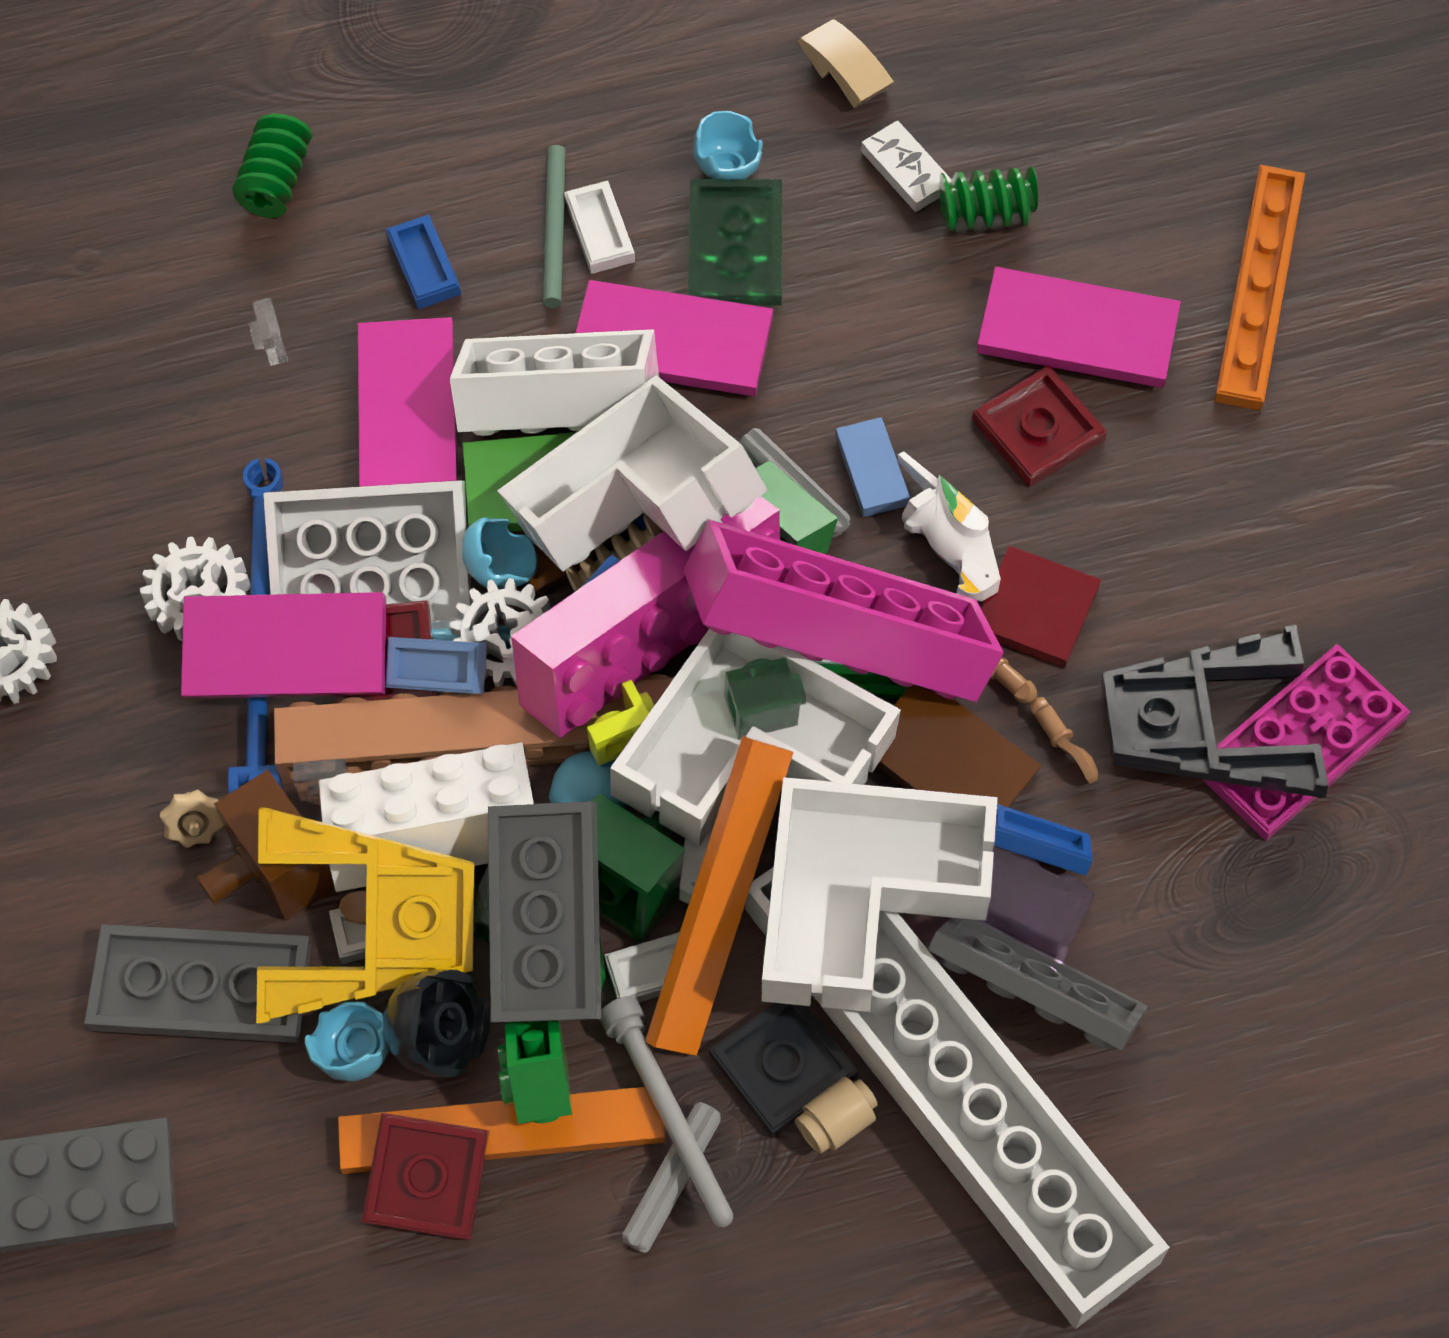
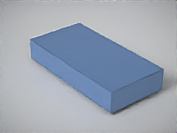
M882 417L836 428L835 437L862 516L866 517L906 507L910 496Z
M388 637L385 687L484 694L487 643Z

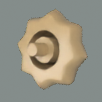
M198 789L185 794H174L170 804L160 812V818L165 825L164 837L179 841L185 848L196 844H209L214 833L224 826L214 805L219 800L206 796Z

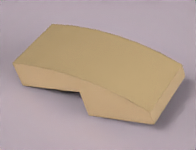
M834 19L804 35L797 41L820 76L824 78L831 74L854 108L887 90L894 82L871 51L852 32Z

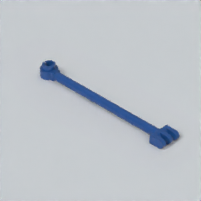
M258 458L248 463L243 471L245 487L253 499L250 595H270L263 493L281 492L284 486V479L279 465L268 458L265 459L268 480L273 481L270 485L257 487L261 481L265 480ZM268 697L247 698L245 767H229L228 794L267 769L282 788V781L276 766H266Z

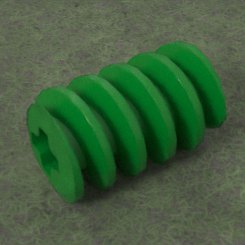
M273 113L263 115L257 119L253 129L254 133L251 135L248 143L249 148L246 149L243 163L237 173L238 177L232 187L234 198L243 208L259 217L279 218L286 213L287 208L284 204L288 203L292 197L291 189L295 187L298 180L296 174L300 173L303 166L301 159L305 158L308 151L307 145L310 144L313 137L311 129L304 122L292 116Z
M1029 166L1024 180L1019 169L1016 167L1010 168L1006 181L999 169H992L987 183L982 172L974 170L969 184L961 171H957L953 175L951 185H949L945 174L941 173L940 203L942 216L946 220L949 230L955 231L958 218L960 217L964 218L968 230H973L977 216H982L986 228L991 229L995 215H1000L1005 228H1008L1011 225L1013 214L1017 213L1023 226H1028L1032 212H1036L1038 208V181L1035 168Z

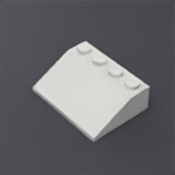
M465 481L263 493L271 595L383 592L386 595V604L428 600L430 602L432 629L450 628L451 621L463 620L457 614L456 605L458 603L468 606L472 604L469 590H471V575L466 570L462 560L463 536L469 528Z

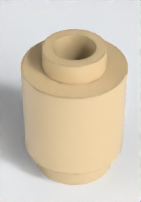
M844 1076L802 1107L803 1113L795 1119V1123L804 1139L815 1152L822 1154L827 1149L835 1151L876 1121L873 1109L878 1106V1103L871 1090L862 1080L858 1079L853 1083Z

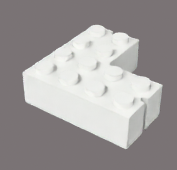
M655 375L497 491L524 533L563 572L570 566L585 560L593 549L612 535L623 532L628 528L631 521L642 513H645L678 545L687 551L697 543L708 519L722 523L720 519L727 514L732 518L734 515L746 511L768 489L743 446Z
M709 629L611 766V795L650 818L656 810L659 811L660 824L700 846L715 824L742 736L793 751L786 778L864 785L867 781L868 771L871 773L874 771L895 739L901 710L794 650L781 646L767 648L746 636L732 632L729 635H722Z
M783 777L762 974V1001L810 1006L811 996L822 997L821 1007L870 1012L879 911L986 921L991 898L994 855L992 851L995 841L997 797Z

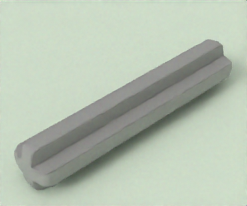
M753 428L741 438V445L750 460L757 467L771 461L838 518L833 538L838 537L847 530L850 525V515L760 429Z
M698 1102L694 1105L686 1121L702 1152H704L720 1123L721 1117L720 1113L713 1107ZM672 1144L623 1232V1241L629 1247L639 1252L646 1253L650 1250L690 1177L674 1144Z

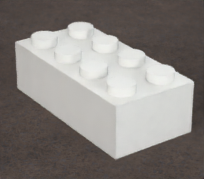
M654 329L465 339L450 377L458 432L472 431L476 435L483 436L497 433L499 430L520 429L524 433H538L553 427H568L570 430L580 431L655 375L659 377Z
M522 742L510 745H494L488 749L456 755L445 754L435 759L408 764H392L385 768L354 774L343 773L332 778L319 780L323 823L472 861L474 866L489 863L488 806L534 804ZM329 864L336 892L366 887L367 864Z

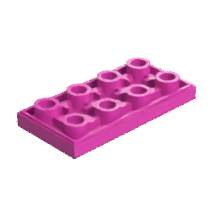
M995 267L979 336L977 353L1043 366L1050 365V367L1164 388L1181 301Z
M589 280L576 333L654 329L659 378L664 382L756 397L773 320V309Z
M452 317L358 323L359 487L458 481L456 417L450 377L455 366Z
M383 592L184 596L181 696L186 699L385 695L386 595Z
M1336 644L1221 741L1217 748L1320 744L1328 785L1330 786L1407 720L1410 711L1344 649ZM1202 779L1265 841L1317 798Z

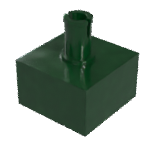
M598 793L592 802L597 803L599 916L642 944L677 901L685 848L668 838L672 830L659 823V811L656 810L651 818L645 815L640 820L601 793Z

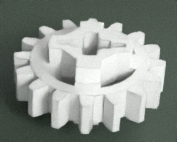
M193 537L187 538L186 548L179 549L173 542L169 543L170 555L165 558L155 554L152 558L157 569L144 570L142 574L147 586L140 588V593L146 604L144 607L150 620H156L161 632L164 634L174 627L177 638L183 641L184 596L246 595L245 592L250 590L251 587L248 575L245 574L247 571L242 558H235L231 546L228 544L217 551L214 539L210 537L204 542L203 547L197 546ZM226 576L228 583L226 591L223 594L222 592H220V590L225 585L223 578ZM170 584L172 587L166 593L169 599L165 602V590L167 585Z
M508 578L505 589L499 590L495 582L489 580L487 581L488 593L481 595L479 591L472 588L469 590L473 603L470 606L462 603L456 605L457 614L463 620L451 621L449 627L451 633L459 637L453 641L487 643L486 655L491 654L503 661V663H497L486 659L485 679L488 675L493 676L495 688L503 686L505 678H512L513 683L517 687L511 638L509 639L511 648L506 649L504 640H501L499 636V619L502 618L504 620L505 627H508L512 636L547 612L550 608L549 599L543 596L534 601L535 591L534 586L528 584L519 592L516 591L515 582L512 578ZM506 605L518 606L526 611L519 613ZM489 609L482 623L475 625L478 618Z
M3 599L0 604V701L2 696L8 695L10 700L16 704L19 703V691L25 689L34 695L38 691L33 681L36 678L49 680L51 677L45 664L57 661V656L51 647L56 643V640L50 628H47L48 625L40 613L33 615L28 604L22 603L14 611L8 599ZM17 629L28 634L31 640H27L23 634H16Z

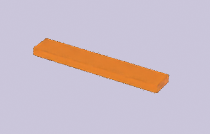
M1265 165L1259 166L1214 402L1258 411L1262 410L1305 173Z
M742 736L645 1040L646 1043L656 1048L697 1056L779 800L783 777L786 778L793 751Z
M645 1087L570 1094L572 1115L562 1116L555 1121L543 1124L535 1122L518 1124L514 1103L504 1105L503 1101L381 1112L490 1130L485 1160L665 1143L664 1124ZM381 1113L338 1117L340 1170L342 1174L371 1172Z

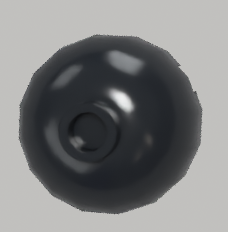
M429 970L415 973L395 988L387 1000L384 1011L383 1035L389 1051L405 1068L428 1077L447 1078L462 1075L467 1071L462 1070V1068L468 1064L470 1059H479L485 1049L490 1031L489 1007L486 999L478 998L476 990L471 985L478 984L472 976L459 970Z

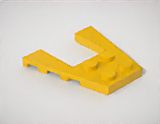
M265 807L259 808L258 864H367L365 967L258 966L256 1023L269 1022L270 1019L297 1012L301 1014L321 1009L325 1005L353 998L357 1000L373 996L377 992L396 988L403 981L418 972L442 969L459 970L463 973L473 971L474 862Z

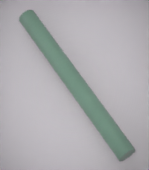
M552 145L547 149L543 304L548 308H557L562 304L565 148L560 145Z

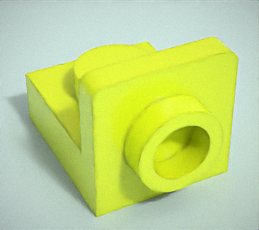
M631 679L621 683L626 710L623 712H608L599 717L593 725L587 727L590 750L598 766L619 757L654 707L647 692L639 694Z

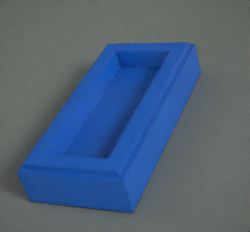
M429 214L385 229L387 239L417 309L461 295L459 282Z
M997 804L994 846L1084 876L1087 875L1093 862L1089 834Z

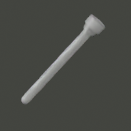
M624 996L618 998L601 1010V1019L599 1020L608 1037L615 1038L619 1044H624L713 1223L718 1227H727L733 1220V1212L648 1044L645 1042L643 1036L645 1026L643 1023L646 1016L636 997Z

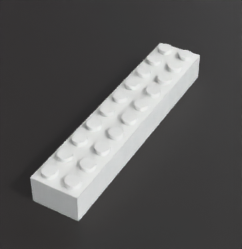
M774 867L752 881L745 903V910L766 936ZM879 911L870 1012L822 1008L1074 1329H1076L1159 1266L1170 1247L898 912ZM813 996L821 1005L822 997Z

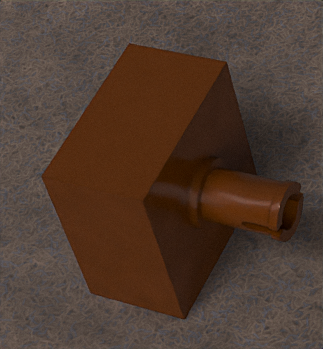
M268 769L214 803L236 851V854L203 875L200 874L196 877L214 906L254 879L256 883H260L283 918L287 921L335 889L329 864H258L259 808L265 807L301 817Z

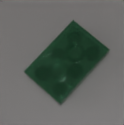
M690 179L689 296L753 306H782V179Z

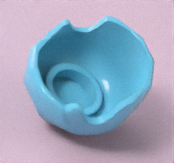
M717 111L710 113L700 120L694 137L693 153L697 165L707 177L725 184L743 181L758 170L763 142L762 140L757 141L755 138L752 121L748 117L732 111Z
M480 518L473 522L463 536L462 560L465 568L473 579L486 588L487 581L493 580L498 590L505 589L508 578L514 579L515 586L517 587L527 583L536 574L538 558L532 540L527 535L512 534L507 528L509 524L508 519Z
M582 751L568 757L553 776L549 792L550 803L592 801L598 793H601L625 809L627 804L611 795L610 768L616 759L598 766L591 751Z
M344 1002L329 1010V1012H321L314 1033L306 1035L304 1042L310 1061L331 1078L340 1081L356 1082L371 1076L385 1061L389 1052L383 1035V1014L366 1002Z

